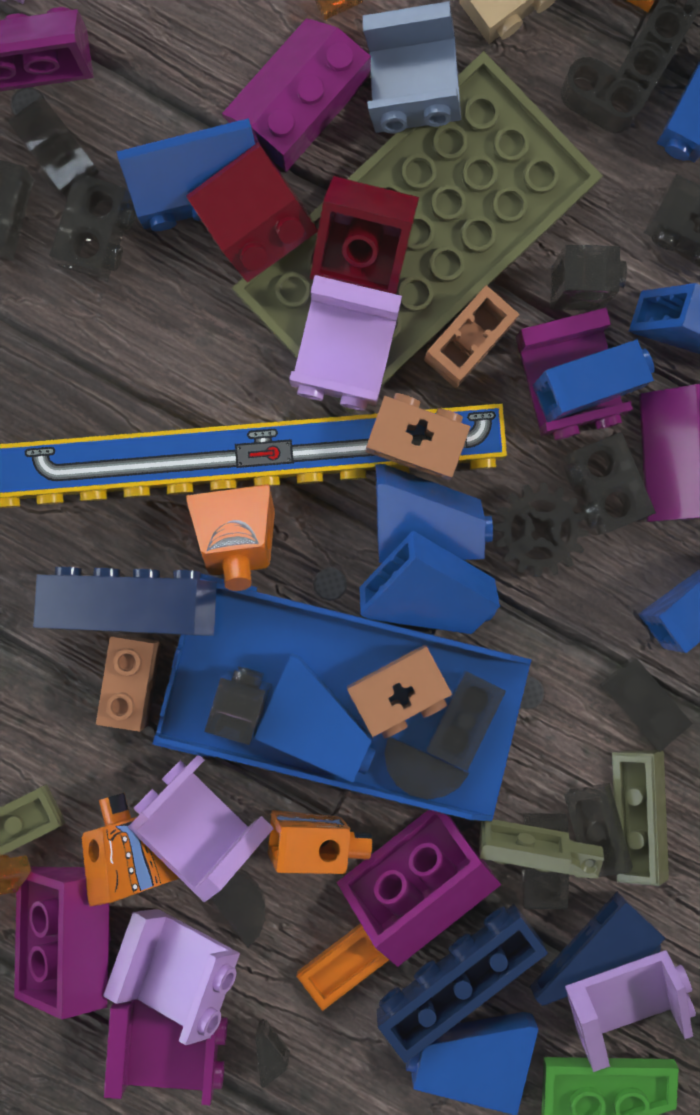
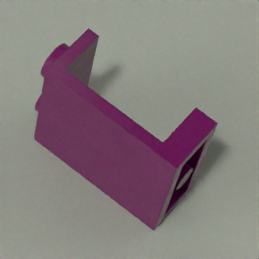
M607 307L523 328L515 337L541 436L553 433L554 440H561L580 434V426L595 423L596 430L621 424V416L633 410L631 401L622 403L620 396L570 417L547 422L532 386L548 369L608 349L604 331L611 325Z
M138 999L119 1004L113 1003L110 1008L104 1098L122 1099L127 1085L201 1090V1105L210 1106L214 1090L222 1089L225 1061H217L218 1045L226 1044L228 1017H221L217 1030L209 1039L184 1045L179 1042L183 1026Z

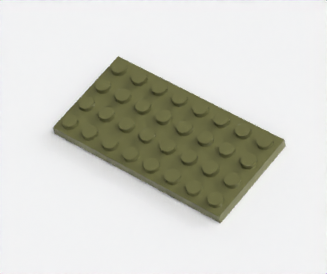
M484 51L458 75L461 120L452 121L439 127L426 125L406 128L396 133L348 178V180L419 197L396 295L402 296L381 387L458 316L486 285L489 286L599 183L603 177ZM323 202L310 214L317 229L319 228ZM318 232L248 283L244 278H241L232 287L233 292L296 358H298L311 305L310 292L313 280L310 279ZM334 397L335 400L340 404L341 398ZM342 406L350 415L357 411Z

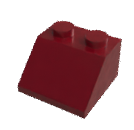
M259 142L186 195L222 252L247 283L318 232L305 206Z
M333 176L323 200L310 279L314 280V276L317 275L396 294L419 197Z

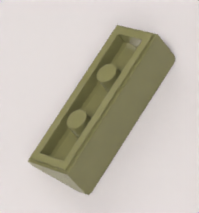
M664 751L612 752L617 882L660 886L669 878Z

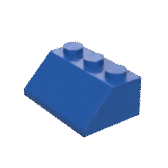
M249 118L117 151L136 215L144 229L151 228L152 231H164L177 225L176 221L192 217L196 221H202L186 195L255 145Z

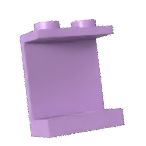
M315 275L310 292L311 305L295 371H291L289 379L291 387L298 388L297 395L313 400L322 401L324 395L341 398L340 405L354 410L366 411L367 405L376 407L402 296Z
M197 755L187 766L180 760L162 778L168 786L159 795L152 789L133 808L139 816L128 828L203 902H206L222 890L274 828L262 816L249 826L236 816L193 773L205 761L201 756Z
M159 909L133 912L103 996L116 1004L138 999L182 1025L183 1030L179 1042L184 1045L206 1040L213 1035L220 1024V1009L226 992L229 991L235 981V966L240 953Z
M667 950L565 986L577 1034L593 1072L610 1066L603 1033L664 1011L671 1010L684 1039L693 1037L690 1018L696 1016V1012L688 995L689 992H692V987L683 966L678 965L675 967Z

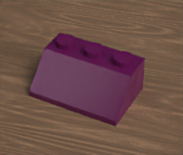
M57 7L48 10L47 14L27 16L17 13L10 14L4 20H0V92L94 78L87 28L78 9L71 10L65 7Z
M306 18L222 112V117L229 123L249 118L255 144L259 142L269 158L287 172L370 78L371 56L338 27Z
M700 384L639 394L646 522L700 519Z
M427 810L375 851L369 860L365 859L337 881L339 888L375 948L397 967L501 886V883L483 859H480V854L448 814L433 810Z
M17 867L14 998L61 1020L107 1008V998L103 995L110 978L108 972V946L111 941L109 903L89 906L85 867Z

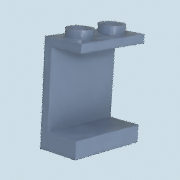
M450 1L363 15V32L371 56L372 101L367 102L375 133H398L406 128L426 125L439 127L452 121L461 120L455 30Z

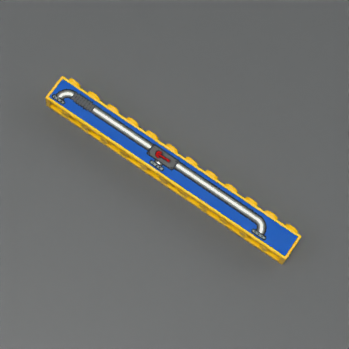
M503 403L442 408L463 417L461 423L471 426L458 463H470V470L496 468V460H502L507 456ZM428 409L426 411L436 414L437 409ZM378 414L0 444V508L20 507V499L36 498L37 505L64 503V495L80 494V501L107 500L106 492L123 491L124 498L150 496V488L167 487V494L193 493V485L210 484L211 491L237 489L236 481L253 480L254 486L269 484L272 487L279 486V478L297 477V484L323 482V474L340 473V480H358L366 478V471L376 470V464H386L410 473L409 467L365 452ZM417 425L414 431L406 429V432L413 436L412 444L420 446L423 440L431 441V438L424 434L426 427Z

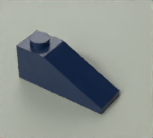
M617 891L530 985L536 1001L542 1006L568 997L565 986L659 953L661 950L660 944L666 938Z

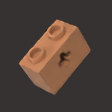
M486 285L429 348L424 361L456 389L512 327L520 314Z
M395 393L394 399L384 396L365 452L449 482L453 478L471 426L461 423L463 417L455 412L438 408L435 414L419 408L421 402L413 397L400 393ZM417 425H422L426 427L424 434L430 437L431 441L423 440L420 446L411 443L413 436L407 433L406 429L414 431Z
M121 634L110 636L96 725L138 732L148 726L162 641Z
M426 645L420 646L347 685V690L372 737L382 733L384 739L407 728L408 725L405 720L421 712L425 718L445 708L447 704L444 699L453 695ZM400 683L403 688L413 687L414 690L408 693L409 702L402 705L399 700L390 702L389 698L394 694L392 686Z

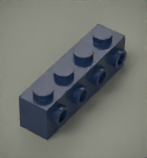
M55 567V575L37 574L33 628L214 636L217 582L200 580V571L174 570L173 578H160V570L133 569V577H120V569L94 568L93 576H81L82 568Z
M515 904L508 909L500 907L493 911L484 920L485 926L473 936L465 934L458 938L449 947L450 953L437 963L434 960L427 962L415 973V980L402 990L399 987L392 989L380 1000V1007L376 1009L378 1029L404 1063L416 1056L548 954L541 938Z

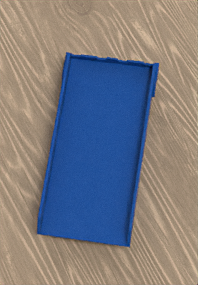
M201 573L200 580L217 582L214 636L180 635L153 745L198 756L218 757L469 820H493L532 659L257 592L258 587L250 586L242 591H231L225 588L224 578ZM422 645L427 646L453 694L444 699L447 706L425 718L419 712L406 719L408 727L386 739H384L382 733L374 737L371 735L372 741L369 747L376 750L366 775L358 772L354 782L254 739L292 653L300 656L369 734L370 732L347 690V685ZM400 683L392 686L394 694L389 698L390 702L399 700L402 705L409 702L408 693L414 690L413 687L403 688Z

